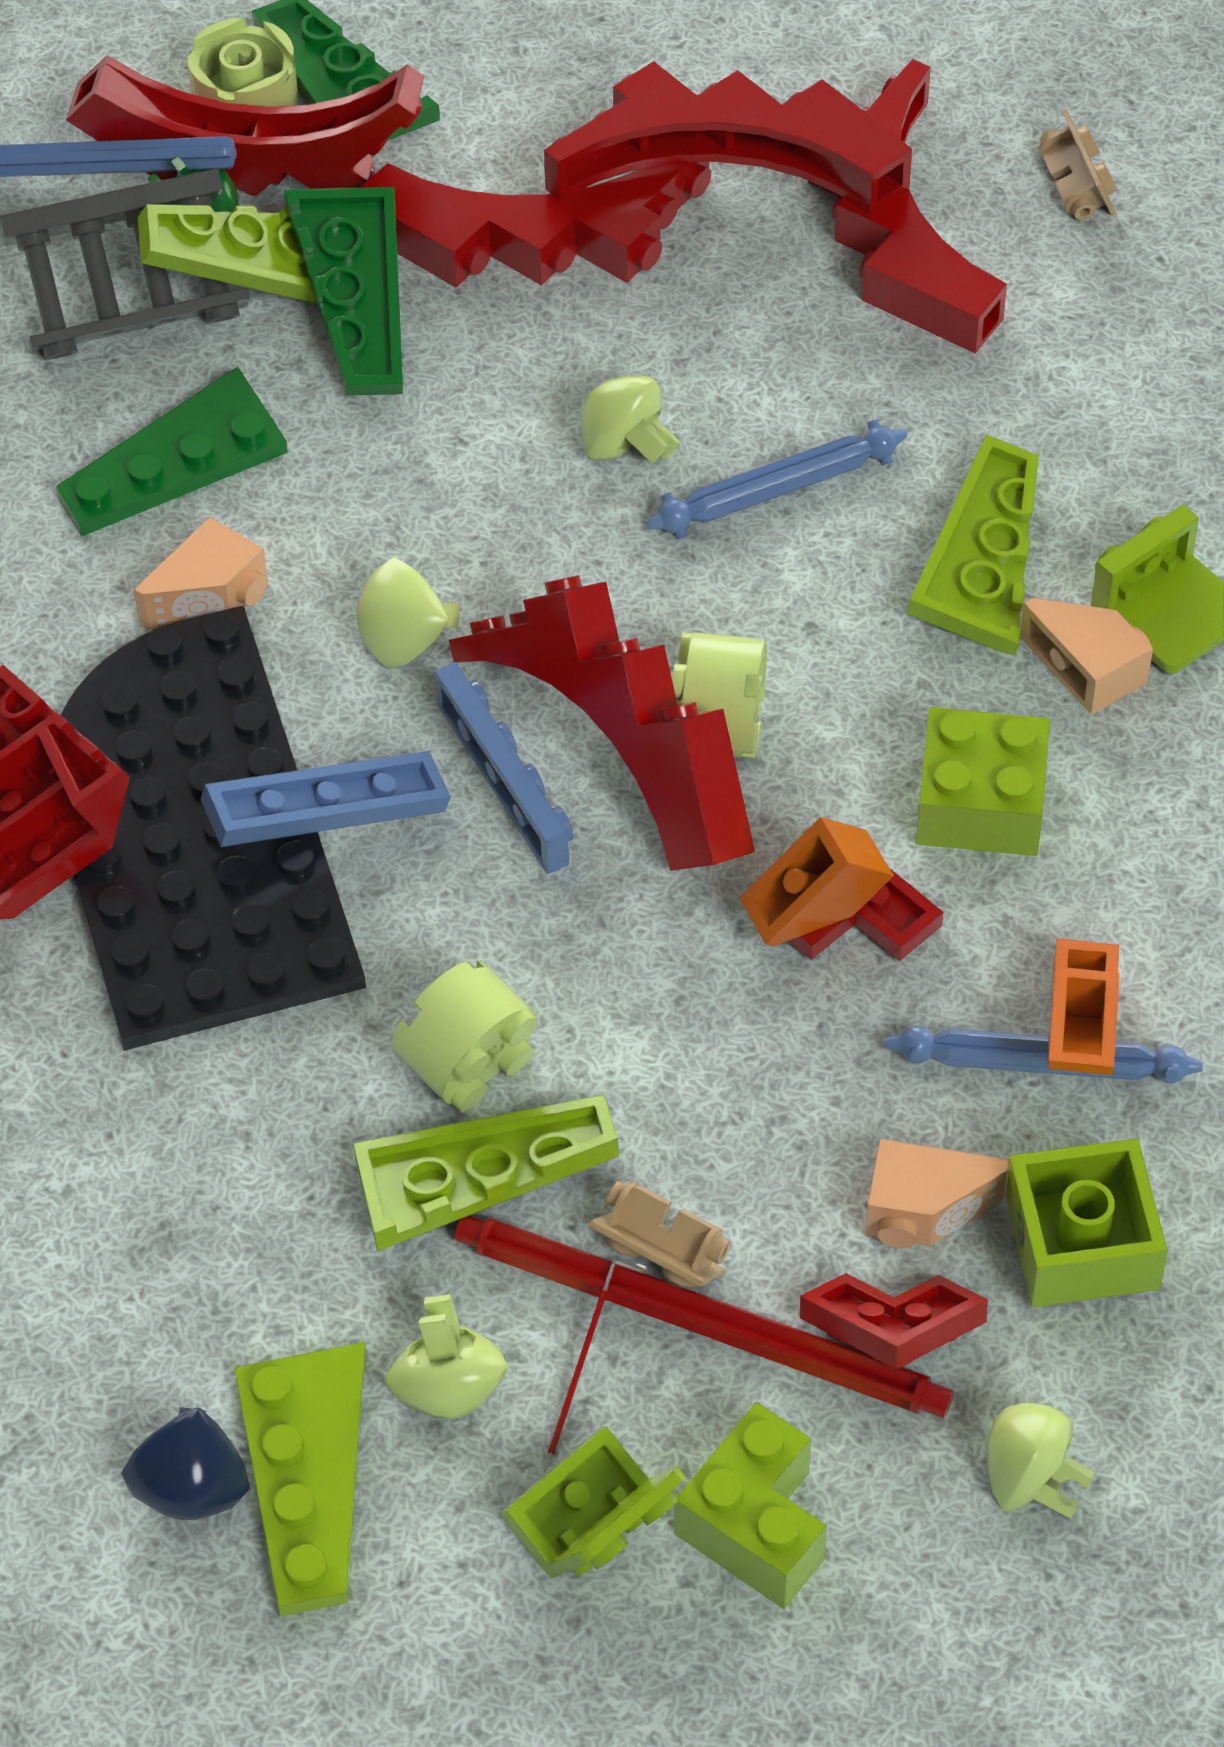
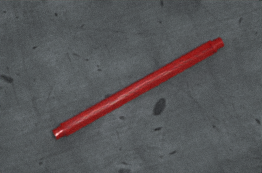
M472 1215L461 1218L454 1235L455 1241L476 1248V1252L479 1255L492 1258L599 1297L601 1290H603L612 1261L501 1222L492 1217H489L487 1220ZM615 1264L605 1298L609 1302L876 1398L915 1414H919L921 1410L943 1419L948 1414L954 1390L931 1382V1376L905 1367L894 1369L879 1363L875 1358L866 1353L648 1274L639 1273Z

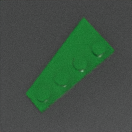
M237 366L56 486L57 495L82 537L288 453L287 440Z

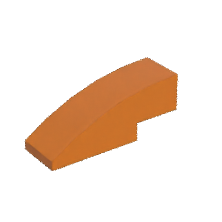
M1057 938L1051 986L1048 1069L1113 1076L1120 945Z

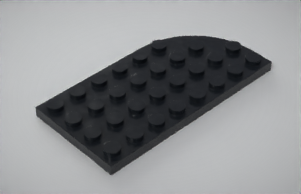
M244 605L157 628L125 644L105 658L79 684L66 703L61 716L130 777L113 847L74 875L124 1051L365 989L366 980L318 832L221 847L201 802L205 784L298 771Z

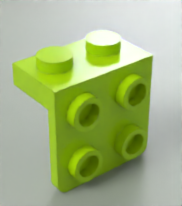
M1184 504L1164 517H1154L1142 528L1140 533L1122 545L1116 544L1109 547L1101 554L1095 564L1091 599L1092 607L1117 610L1132 627L1141 629L1153 648L1151 660L1163 671L1172 674L1180 672L1224 641V582L1193 556L1199 517Z
M604 1426L506 1507L499 1515L551 1578L570 1570L579 1577L593 1566L596 1570L628 1545L627 1540L622 1535L623 1532L628 1534L642 1523L648 1526L671 1509L679 1501L672 1490L686 1476L676 1466L648 1479L609 1428Z

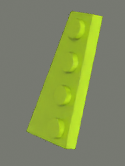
M147 204L138 216L140 258L143 264L317 303L286 207H283L279 213L257 212L256 206H236L232 212H214L210 205Z
M985 435L910 598L906 614L994 650L1015 656L1020 639L1021 627H1019V621L1024 601L1025 584L1023 583L1025 564L1029 554V526L1033 514L1039 455L990 435Z
M605 1095L353 1143L356 1164L377 1251L619 1157L618 1137Z
M365 1342L234 1367L280 1616L348 1603L355 1488L357 1486L356 1474L358 1473L359 1434L363 1406L362 1394L366 1366Z

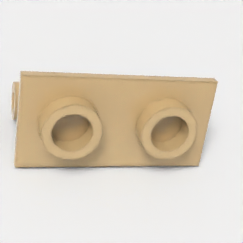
M1067 109L1062 111L1068 126L1059 131L1049 130L1045 132L1040 139L1039 152L1055 181L1067 213L1074 215L1078 220H1086L1095 213V209L1106 204L1111 215H1117L1108 195L1118 190L1104 161L1094 166L1091 160L1092 157L1100 154V151L1087 125L1085 124L1076 129Z
M617 1181L606 1199V1203L614 1207L613 1211L591 1220L588 1226L607 1236L606 1243L614 1250L628 1256H643L662 1266L661 1273L666 1278L682 1286L702 1287L722 1277L726 1269L717 1265L725 1259L731 1246V1241L723 1237V1229L685 1209L678 1211L672 1227L669 1228L663 1223L672 1202L634 1181L629 1182L627 1185Z

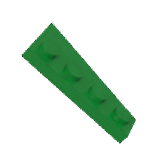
M279 0L252 10L254 26L264 28L263 21L282 29L290 38L294 48L298 91L308 105L347 97L379 84L396 72L394 70L389 73L375 61V53L364 44L359 43L356 45L344 37L342 27L308 0ZM427 95L423 98L419 97V100L422 101V109L416 120L407 129H402L401 127L388 137V140L440 121L439 104Z
M394 187L284 190V202L346 395L403 394Z

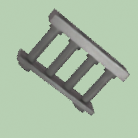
M211 169L0 215V230L4 246L17 244L18 251L25 252L43 324L44 333L29 336L31 354L43 351L46 360L57 359L77 353V343L206 315L208 323H218L239 317V307L247 306L250 300L248 288L228 291L227 283L202 277L207 297L175 303L167 270L143 263L153 309L120 315L101 234L105 232V224L126 220L127 227H133L140 253L138 216L147 204L210 205L213 209L212 201L219 200L223 193L219 169ZM71 232L73 239H79L99 321L66 328L46 246L51 244L50 236Z

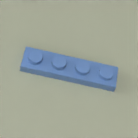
M457 662L435 670L438 707L546 873L550 874L568 866V841L574 838L570 821L561 807L552 808L547 801L545 788L536 768L531 763L524 766L517 755L515 739L507 724L503 721L496 723L489 712L490 707L487 696L477 680L469 682Z
M426 751L205 784L201 802L220 846L224 847L442 813L446 811L451 796L430 752Z

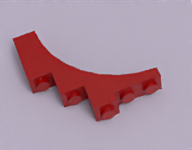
M106 55L78 81L66 121L97 141L228 136L234 141L237 159H235L234 166L231 169H225L236 187L252 196L260 194L271 183L275 186L280 184L287 174L309 189L360 188L375 174V167L372 165L374 156L383 148L388 137L400 127L407 129L418 117L422 109V101L419 100L425 76L407 64L379 84L347 97L310 105L265 107L227 103L186 93L145 77ZM177 171L146 173L150 176L155 173L161 180L173 178Z
M912 59L898 76L892 75L886 81L881 95L870 107L866 106L862 110L905 143L910 129L928 104L931 67ZM808 181V183L838 196L832 209V217L836 219L835 241L865 255L859 269V276L863 278L862 301L976 354L1004 320L1007 283L973 265L947 244L922 215L909 189L869 215L839 194Z
M655 61L634 74L625 76L619 83L613 86L612 108L600 112L585 125L567 136L557 139L551 146L544 149L545 190L559 201L593 183L632 170L672 163L723 162L759 166L801 177L839 194L869 215L910 188L912 161L911 147L823 79L804 91L795 93L783 104L779 103L739 70L718 83L709 85L702 93L696 95Z
M710 162L672 163L643 168L628 175L586 187L559 201L551 194L501 195L461 190L422 179L387 163L360 188L394 187L397 254L455 288L471 274L478 275L487 266L490 257L542 286L554 273L566 271L574 261L576 254L628 283L641 269L649 270L656 264L662 252L660 229H665L672 223L678 209L691 197L698 198L705 192L710 183L712 173L709 169Z
M580 575L545 582L547 594L523 600L525 611L509 614L511 625L506 626L504 615L469 623L472 634L449 639L453 662L487 661L520 669L552 685L591 718L613 743L636 779L657 824L670 871L712 866L755 852L724 709L698 712L696 702L677 704L665 645L640 649L638 638L619 641L606 581L582 586Z

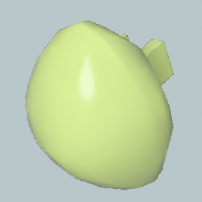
M644 375L622 376L605 380L590 392L583 407L581 425L583 445L589 459L593 461L617 459L633 446L651 463L656 462L659 457L666 460L672 455L681 442L658 420L662 411V389L658 382Z
M394 557L373 571L363 589L356 611L358 630L370 654L387 668H396L410 663L425 652L439 638L444 628L459 626L460 603H442L430 584L415 568Z
M451 1294L425 1297L424 1307L427 1316L420 1317L419 1321L422 1336L402 1351L385 1375L384 1383L400 1402L433 1418L454 1420L471 1414L489 1398L505 1378L508 1365L497 1345L482 1334L459 1324Z
M1028 1402L1009 1406L995 1417L987 1440V1468L992 1492L1003 1511L1023 1508L1034 1499L1071 1519L1079 1502L1066 1497L1061 1491L1060 1483L1066 1480H1074L1086 1489L1090 1485L1095 1472L1065 1455L1070 1447L1074 1433L1073 1421L1057 1408Z

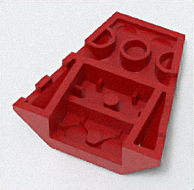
M5 665L0 666V919H14L113 847L130 777L116 763L107 758L90 740L73 728L57 711L48 706L39 695Z

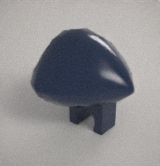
M179 1407L178 1416L154 1431L134 1450L121 1472L126 1486L133 1497L158 1513L179 1520H198L230 1510L250 1489L246 1466L235 1446L218 1423L206 1413V1410L201 1408Z

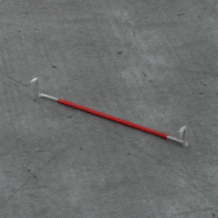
M614 1260L611 1263L548 1450L549 1454L543 1474L547 1471L552 1455L555 1453L603 1308L615 1264L639 1273L647 1271V1267L636 1263L634 1267L618 1260Z

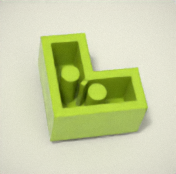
M756 1401L677 1496L679 1501L674 1505V1534L785 1610L825 1559L827 1525L789 1500V1497L809 1474L811 1437Z

